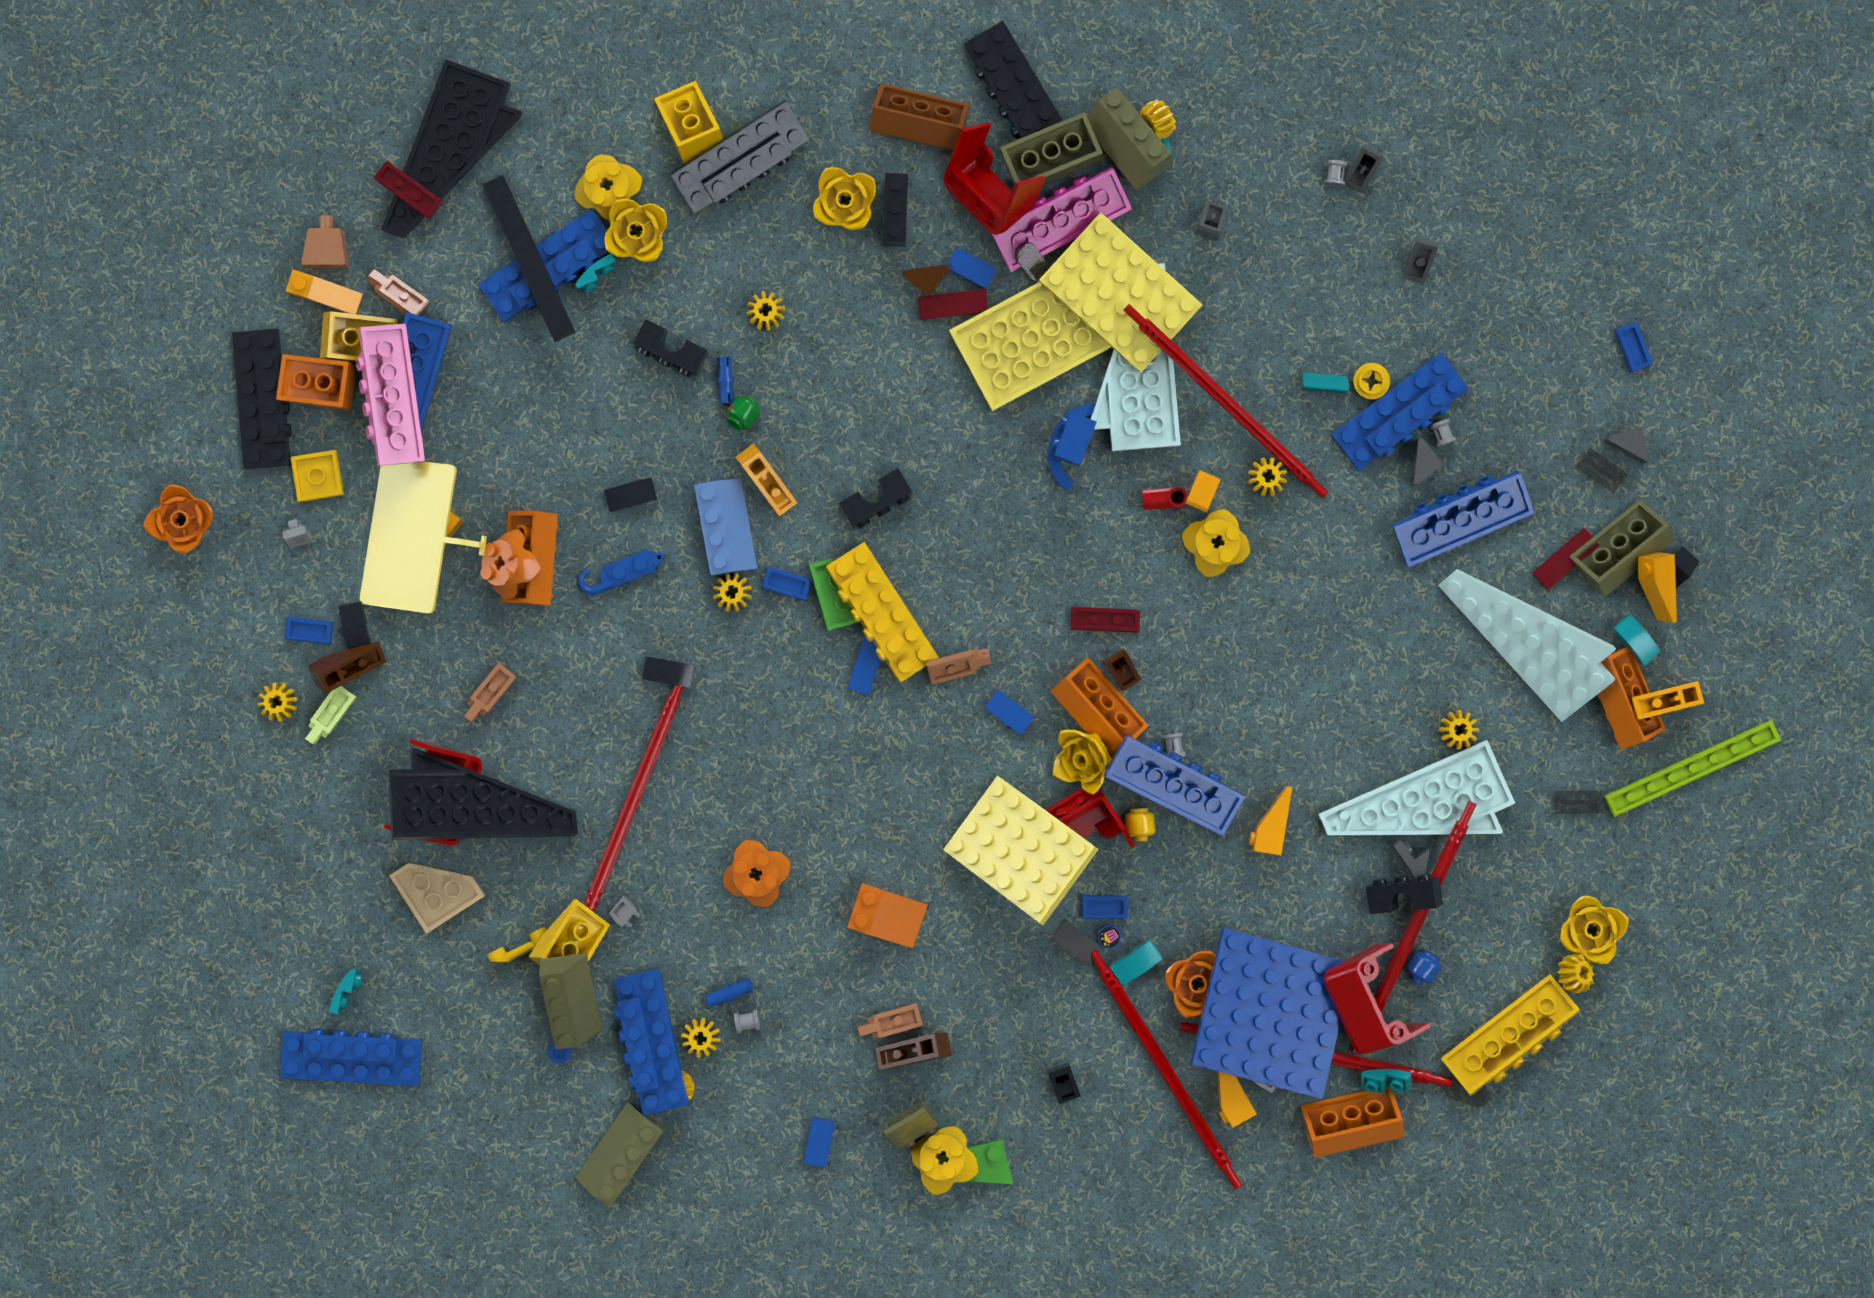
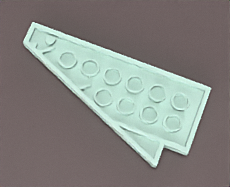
M1165 263L1158 264L1165 270ZM1113 350L1091 416V420L1097 421L1094 430H1110L1111 452L1177 447L1181 445L1173 360L1163 351L1140 374L1120 354Z
M1458 569L1438 585L1561 722L1614 682V676L1601 663V661L1615 651L1616 648L1613 645Z
M1485 740L1323 811L1318 816L1327 835L1450 834L1456 820L1459 821L1469 800L1477 805L1467 824L1469 828L1466 834H1501L1503 831L1495 812L1515 804V801L1488 741Z

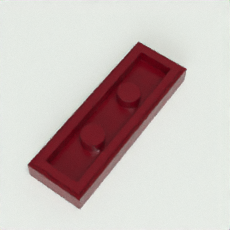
M388 160L373 178L429 220L443 203L441 199Z
M986 289L918 297L921 320L980 314L988 310Z
M1583 528L1536 568L1532 574L1548 590L1576 566L1569 556L1593 537ZM1596 542L1588 550L1581 554L1578 557V559L1582 561L1592 551H1594L1599 546V544Z
M1071 607L1070 630L1139 633L1140 610Z

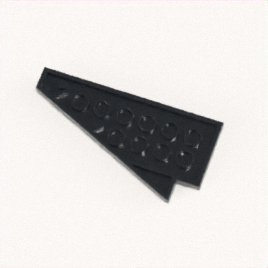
M445 59L403 172L442 200L522 117V111L504 105L511 84ZM394 194L381 230L404 239L425 216Z
M416 748L410 750L411 769H390L388 771L392 840L576 836L578 834L576 811Z

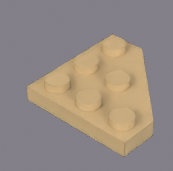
M408 863L389 875L426 934L486 896L474 876Z

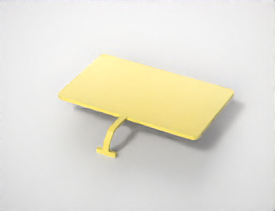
M417 462L380 467L360 592V601L363 604L431 614L435 610L445 543L479 548V555L484 556L487 536H481V542L446 537L457 472L454 465Z

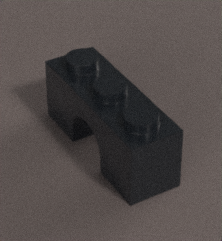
M885 173L883 246L906 247L908 174Z
M645 319L633 342L638 347L636 351L646 357H649L650 354L658 357V363L668 368L671 364L679 368L677 370L678 373L688 378L690 375L697 377L709 353L707 349L686 339L680 350L670 352L664 348V339L668 331Z
M899 468L879 479V483L884 491L879 501L869 503L862 498L858 491L839 503L853 528L858 526L859 529H862L871 523L870 518L878 515L880 518L891 511L890 506L896 503L900 506L911 499L909 495L912 494V490Z
M1431 874L1417 875V879L1400 876L1396 877L1395 881L1379 878L1374 879L1372 884L1366 886L1370 914L1389 913L1399 908L1398 896L1400 893H1405L1412 899L1414 910L1433 909L1443 904L1439 877H1431Z

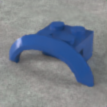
M1085 404L1066 413L1051 436L1048 448L1050 471L1055 480L1069 491L1074 480L1065 474L1060 462L1064 461L1080 467L1097 421L1086 418L1087 416H1092L1095 404Z

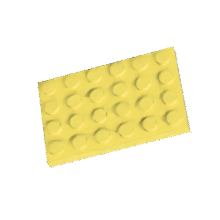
M1102 213L1090 223L1039 279L1043 286L1140 374L1162 350L1138 328L1139 325L1123 309L1130 304L1145 319H1150L1172 340L1202 307V304Z
M1040 282L949 330L992 412L1112 348Z
M997 775L943 850L1037 922L1044 925L1099 849Z

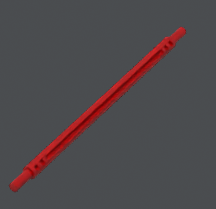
M1130 304L1123 309L1152 342L1303 484L1310 486L1321 498L1328 494V491L1313 478L1314 474L1150 319H1145Z
M674 685L671 695L667 696L584 901V905L594 913L681 701L679 697L683 686Z
M1469 800L1459 821L1456 820L1431 873V877H1439L1440 887L1469 828L1467 824L1477 805ZM1430 909L1414 910L1374 995L1381 1013ZM1352 1047L1351 1051L1359 1055L1360 1053L1356 1052Z
M1094 949L1091 952V959L1099 970L1098 975L1112 994L1205 1144L1211 1157H1213L1218 1165L1219 1170H1223L1234 1189L1239 1188L1242 1183L1232 1169V1163L1208 1127L1123 990L1120 982L1110 969V966H1106L1098 951Z
M1181 1022L1179 1031L1197 1034L1199 1025ZM1334 1051L1331 1065L1359 1071L1375 1069L1406 1071L1411 1073L1412 1082L1425 1085L1432 1083L1446 1087L1452 1086V1078L1430 1074V1071Z

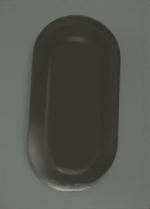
M1023 242L1017 246L1015 250L1016 260L1034 283H1038L1050 266L1034 244Z
M1455 1076L1449 1077L1453 1079L1451 1087H1443L1445 1094L1449 1098L1476 1107L1484 1106L1490 1098V1093L1486 1086H1483L1470 1096Z

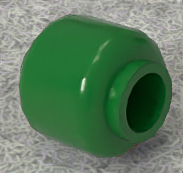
M738 396L726 410V421L738 431L741 429L748 430L760 416L757 401L750 396L746 398Z

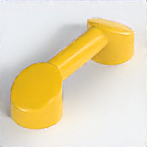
M546 927L528 934L531 939L530 942L507 953L504 947H501L487 954L489 961L498 963L510 962L532 951L540 937L547 931Z

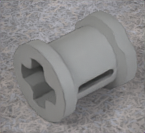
M1328 160V176L1324 184L1333 187H1344L1345 182L1343 178L1347 162Z
M1449 419L1429 426L1437 438V447H1442L1457 440L1451 433L1448 425Z
M1183 732L1162 735L1166 741L1167 754L1173 751L1180 756L1186 755V752L1183 751L1181 740Z
M758 1010L741 1015L734 1013L737 1034L743 1030H760Z

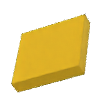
M337 450L291 457L297 502L344 495Z

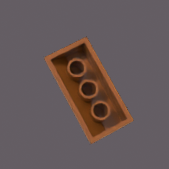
M881 83L872 108L869 130L875 131L878 134L896 136L903 140L908 139L920 142L924 145L941 147L945 150H954L960 131L965 125L969 104Z

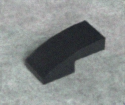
M652 478L604 490L609 512H616L657 500Z
M362 601L340 605L339 611L347 648L352 649L370 644L371 639Z
M645 657L642 679L690 688L694 665Z

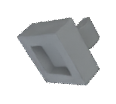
M297 519L288 521L289 530L282 531L283 538L291 549L313 542L311 533L305 525L301 526V524H298Z
M624 896L609 913L613 920L622 927L624 924L632 927V923L629 921L632 915L640 917L637 908Z

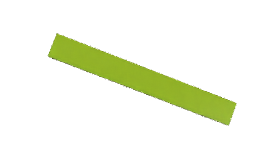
M1768 720L1604 796L1612 816L1616 817L1780 742L1781 739L1772 720Z

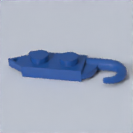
M647 549L602 568L600 572L601 583L592 587H588L584 583V577L589 573V569H586L578 577V586L587 595H597L655 572L657 566L666 555L649 552Z

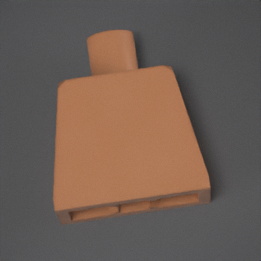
M321 215L319 216V228H308L302 256V265L305 268H350L345 234L340 228H333V216Z

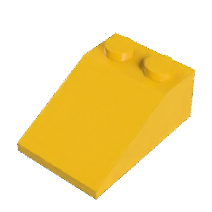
M696 81L654 98L683 163L690 161L723 140L721 130Z
M332 311L324 312L320 358L356 362V358L360 357L359 353L361 352L358 329L360 327L398 324V319Z
M574 899L540 937L529 958L540 965V959L587 953L589 961L610 924L580 901Z

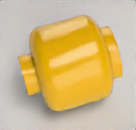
M1148 808L1130 809V813L1125 815V828L1130 837H1134V841H1148V836L1154 835L1155 816L1152 812H1149Z

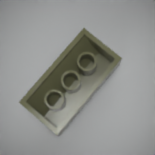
M1118 87L1098 100L1087 116L1099 146L1132 187L1138 191L1173 165L1172 154Z
M1085 112L1000 147L1013 186H1015L1016 182L1042 175L1045 177L1043 183L1045 185L1100 162L1103 156Z
M1638 500L1569 557L1587 582L1603 597H1606L1638 571V556L1661 552L1675 541L1671 526L1643 501ZM1597 542L1599 546L1580 561L1578 557Z
M587 953L540 959L539 978L555 1048L579 1047L602 1030V1021Z
M627 1102L575 1178L591 1195L611 1208L666 1127L649 1115L643 1116V1111Z

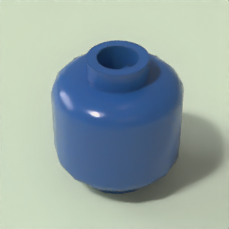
M1425 949L1423 952H1415L1406 967L1407 971L1411 974L1409 978L1419 985H1422L1423 982L1432 983L1441 970L1440 958Z

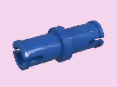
M717 357L718 378H716V383H719V404L732 403L733 383L735 382V378L732 377V357Z
M747 977L732 985L726 984L724 988L706 994L705 997L709 1007L713 1008L727 1001L733 1002L736 997L753 992L754 990L750 979Z

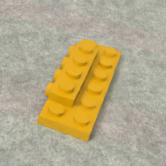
M865 542L825 567L839 588V597L844 603L848 602L852 608L850 611L852 617L857 623L861 622L864 627L863 634L869 642H874L877 647L875 649L877 656L881 661H886L899 683L927 666V661L939 658Z
M1549 974L1449 1051L1441 1060L1471 1096L1487 1083L1490 1084L1492 1081L1498 1083L1506 1077L1505 1071L1511 1067L1513 1069L1520 1067L1525 1062L1523 1058L1527 1054L1535 1055L1543 1048L1541 1044L1544 1041L1556 1039L1561 1034L1560 1029L1562 1025L1577 1015L1580 1009L1552 975Z

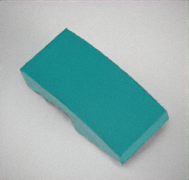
M612 254L603 257L583 273L575 284L579 292L583 290L584 293L593 291L597 288L596 284L600 283L597 274L606 275L614 271L613 267L617 266V263Z
M1627 614L1612 628L1622 645L1629 647L1639 665L1645 666L1660 652L1651 636L1631 614Z
M1149 939L1133 948L1128 955L1112 963L1110 969L1123 986L1163 959V956L1152 940Z
M360 968L351 969L343 978L333 996L329 1009L330 1013L339 1014L343 1009L347 1008L349 996L346 995V992H355L356 988L361 986L362 975L359 974Z
M1375 1069L1363 1071L1361 1074V1089L1371 1093L1384 1094L1386 1087L1397 1092L1409 1093L1412 1086L1411 1073L1406 1071Z

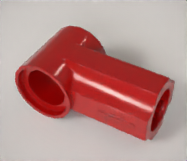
M1182 487L1142 490L1144 510L1179 509L1186 505L1188 497L1186 490ZM1174 492H1181L1184 495V501L1180 504H1175L1171 500V495Z

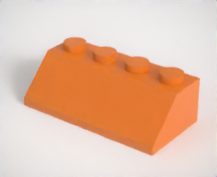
M508 511L506 533L513 530H520L525 537L523 548L532 552L537 557L542 570L533 580L519 583L517 585L518 592L514 598L508 600L501 596V602L551 605L558 514L540 511Z
M1629 647L1614 651L1601 663L1614 676L1615 680L1598 693L1597 697L1604 707L1606 718L1610 722L1615 739L1622 750L1643 743L1665 731L1666 728L1660 715L1637 720L1631 698L1648 694L1650 690L1639 664Z
M1089 657L1050 690L1087 734L1096 733L1100 736L1111 759L1114 757L1126 734L1136 739L1149 726Z
M1386 1087L1384 1094L1371 1093L1364 1090L1301 1105L1314 1158L1404 1137L1403 1119L1393 1090Z

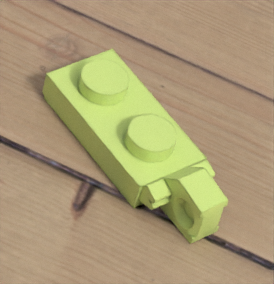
M343 686L332 690L311 718L309 727L312 730L305 739L315 745L321 736L326 738L331 734L357 696Z

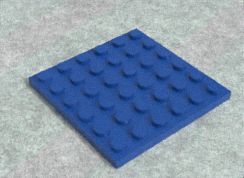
M1222 928L1190 1064L1317 1099H1323L1341 1021L1323 983V976L1328 969L1343 961Z

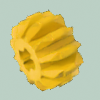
M1151 101L1140 110V116L1160 140L1168 137L1176 129V120L1173 118V113L1163 101Z
M763 291L761 292L762 299H759L757 295L753 296L756 304L748 302V307L754 310H749L746 313L747 316H754L751 318L750 323L753 325L758 322L757 329L761 330L763 325L766 324L767 331H770V323H773L776 328L779 327L776 318L784 320L785 317L780 312H784L786 309L785 306H779L782 303L781 298L773 301L775 294L771 292L769 298H766V293ZM764 306H768L769 310L772 308V311L768 312V316H764L763 313L760 314V311L764 310Z
M1261 458V466L1257 462L1252 464L1257 471H1248L1249 475L1255 476V478L1248 480V483L1253 484L1256 482L1257 485L1252 489L1254 492L1262 488L1260 494L1265 496L1268 489L1269 495L1273 496L1275 495L1274 488L1279 492L1282 491L1283 488L1279 483L1285 484L1287 480L1280 476L1285 475L1287 471L1278 470L1282 466L1281 462L1274 466V458H1270L1268 464L1265 458ZM1267 471L1273 477V481L1271 479L1268 483L1265 482V477H1262V473L1265 474Z
M727 573V582L718 578V582L722 584V587H713L714 590L720 591V594H715L713 598H722L718 603L719 607H722L727 602L726 611L730 612L733 604L735 611L738 612V603L746 607L747 603L743 601V598H752L751 595L745 594V591H750L752 587H743L747 582L746 578H743L738 583L739 574L735 573L734 579L731 580L730 574ZM734 586L735 590L738 588V593L735 594L736 598L731 599L730 595L727 597L726 594L730 591L729 587Z
M272 683V689L269 686H265L264 690L267 694H259V697L264 699V702H259L258 707H265L261 714L267 715L269 713L268 719L271 721L275 717L278 721H283L284 716L287 718L292 717L289 709L296 711L297 707L291 705V702L298 701L297 697H290L295 692L294 689L287 690V684L282 683L280 688L278 683ZM281 697L279 701H282V705L275 707L276 703H273L274 698Z
M1461 710L1456 711V717L1452 712H1449V720L1445 718L1441 720L1446 725V727L1439 728L1440 732L1446 731L1441 740L1444 741L1450 738L1447 743L1448 747H1452L1454 743L1456 749H1461L1462 743L1465 747H1470L1468 739L1472 741L1477 740L1472 735V732H1479V728H1472V725L1476 724L1477 720L1472 719L1468 721L1471 715L1469 712L1465 713L1463 717ZM1462 725L1463 728L1461 729H1464L1463 734L1456 735L1455 732L1457 730H1454V727Z
M1583 954L1567 955L1563 957V961L1558 963L1560 970L1556 973L1560 975L1558 982L1563 983V989L1569 990L1572 993L1590 990V985L1594 984L1592 977L1596 974L1592 970L1594 965Z
M706 1018L701 1019L700 1025L696 1019H693V1027L688 1024L685 1025V1029L690 1033L681 1034L682 1038L689 1039L682 1043L683 1047L691 1045L692 1047L688 1050V1053L691 1054L696 1049V1057L701 1056L702 1050L706 1056H709V1048L714 1051L717 1050V1046L712 1042L721 1041L720 1037H713V1035L720 1032L719 1028L710 1029L714 1025L713 1021L708 1026H705ZM700 1032H703V1036L707 1037V1041L704 1040L702 1043H699V1039L695 1038V1034L698 1035Z

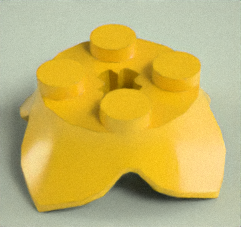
M597 155L588 162L584 175L579 179L575 189V199L582 207L587 209L594 208L602 217L609 220V211L615 200L630 199L631 196L637 194L641 188L642 177L633 167L617 162L612 156ZM605 181L613 182V185L610 186L611 189L608 191L605 188H601Z
M825 168L818 183L820 195L813 205L815 218L825 225H838L848 230L864 228L871 218L870 205L876 194L874 178L865 173L849 175L840 168ZM840 197H850L851 200H849L848 205H841L839 203L841 202Z
M630 199L615 200L609 211L610 228L607 230L604 238L606 250L617 257L631 256L642 262L656 260L662 251L663 242L661 237L667 226L665 210L655 204L639 205ZM633 225L636 227L641 226L643 229L640 231L641 236H631L629 232L632 229L630 227Z
M1224 509L1213 511L1205 520L1190 524L1182 533L1184 546L1195 555L1197 569L1205 577L1220 575L1228 566L1243 562L1250 554L1249 541L1246 535L1240 531L1236 517ZM1217 536L1223 541V545H1220L1218 549L1214 548V544L1211 543V540L1216 539Z
M1077 730L1060 731L1058 741L1063 750L1054 760L1052 775L1064 782L1080 781L1082 788L1086 792L1095 794L1102 786L1105 779L1104 772L1112 760L1106 746L1096 733L1085 734Z
M1581 896L1572 905L1569 918L1561 927L1560 940L1569 951L1581 953L1591 962L1607 964L1615 956L1617 950L1616 941L1623 937L1627 931L1629 918L1619 909L1603 907L1600 901L1594 897ZM1589 924L1597 928V932H1594L1595 936L1593 937L1587 933Z
M944 1127L934 1135L920 1139L912 1148V1162L920 1170L923 1185L933 1195L946 1193L954 1183L970 1181L979 1172L977 1159L967 1148L966 1136L958 1127ZM946 1153V1157L949 1160L941 1165L938 1157Z

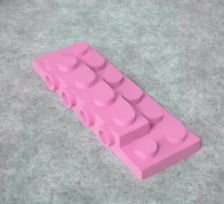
M406 324L360 327L358 331L361 352L359 353L360 357L356 358V366L358 371H362L363 380H360L359 388L361 394H365L366 403H363L362 406L364 416L369 419V426H366V436L368 440L371 439L372 445H375L377 466L423 462L425 457Z

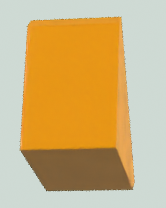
M1199 470L1194 478L1186 504L1207 512L1221 479Z

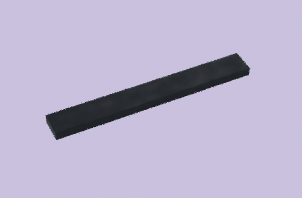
M501 175L483 184L553 340L557 342L576 333L504 175Z

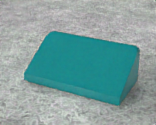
M1302 373V390L1341 394L1349 391L1350 386L1346 376Z

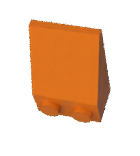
M282 354L276 400L351 411L357 366L347 361Z
M862 882L847 928L913 948L928 904Z

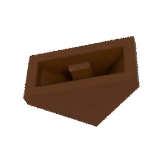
M952 264L912 268L902 272L906 279L929 296L935 292L951 271Z
M1124 648L1103 661L1121 691L1141 680Z

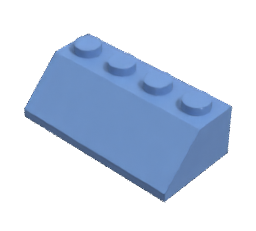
M718 480L695 484L710 575L715 577L726 575L727 573L731 574L758 569L742 480Z

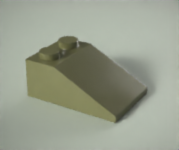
M925 1099L886 1121L883 1132L898 1149L901 1147L908 1149L917 1143L915 1139L923 1135L926 1138L937 1131L935 1127L938 1126V1122Z

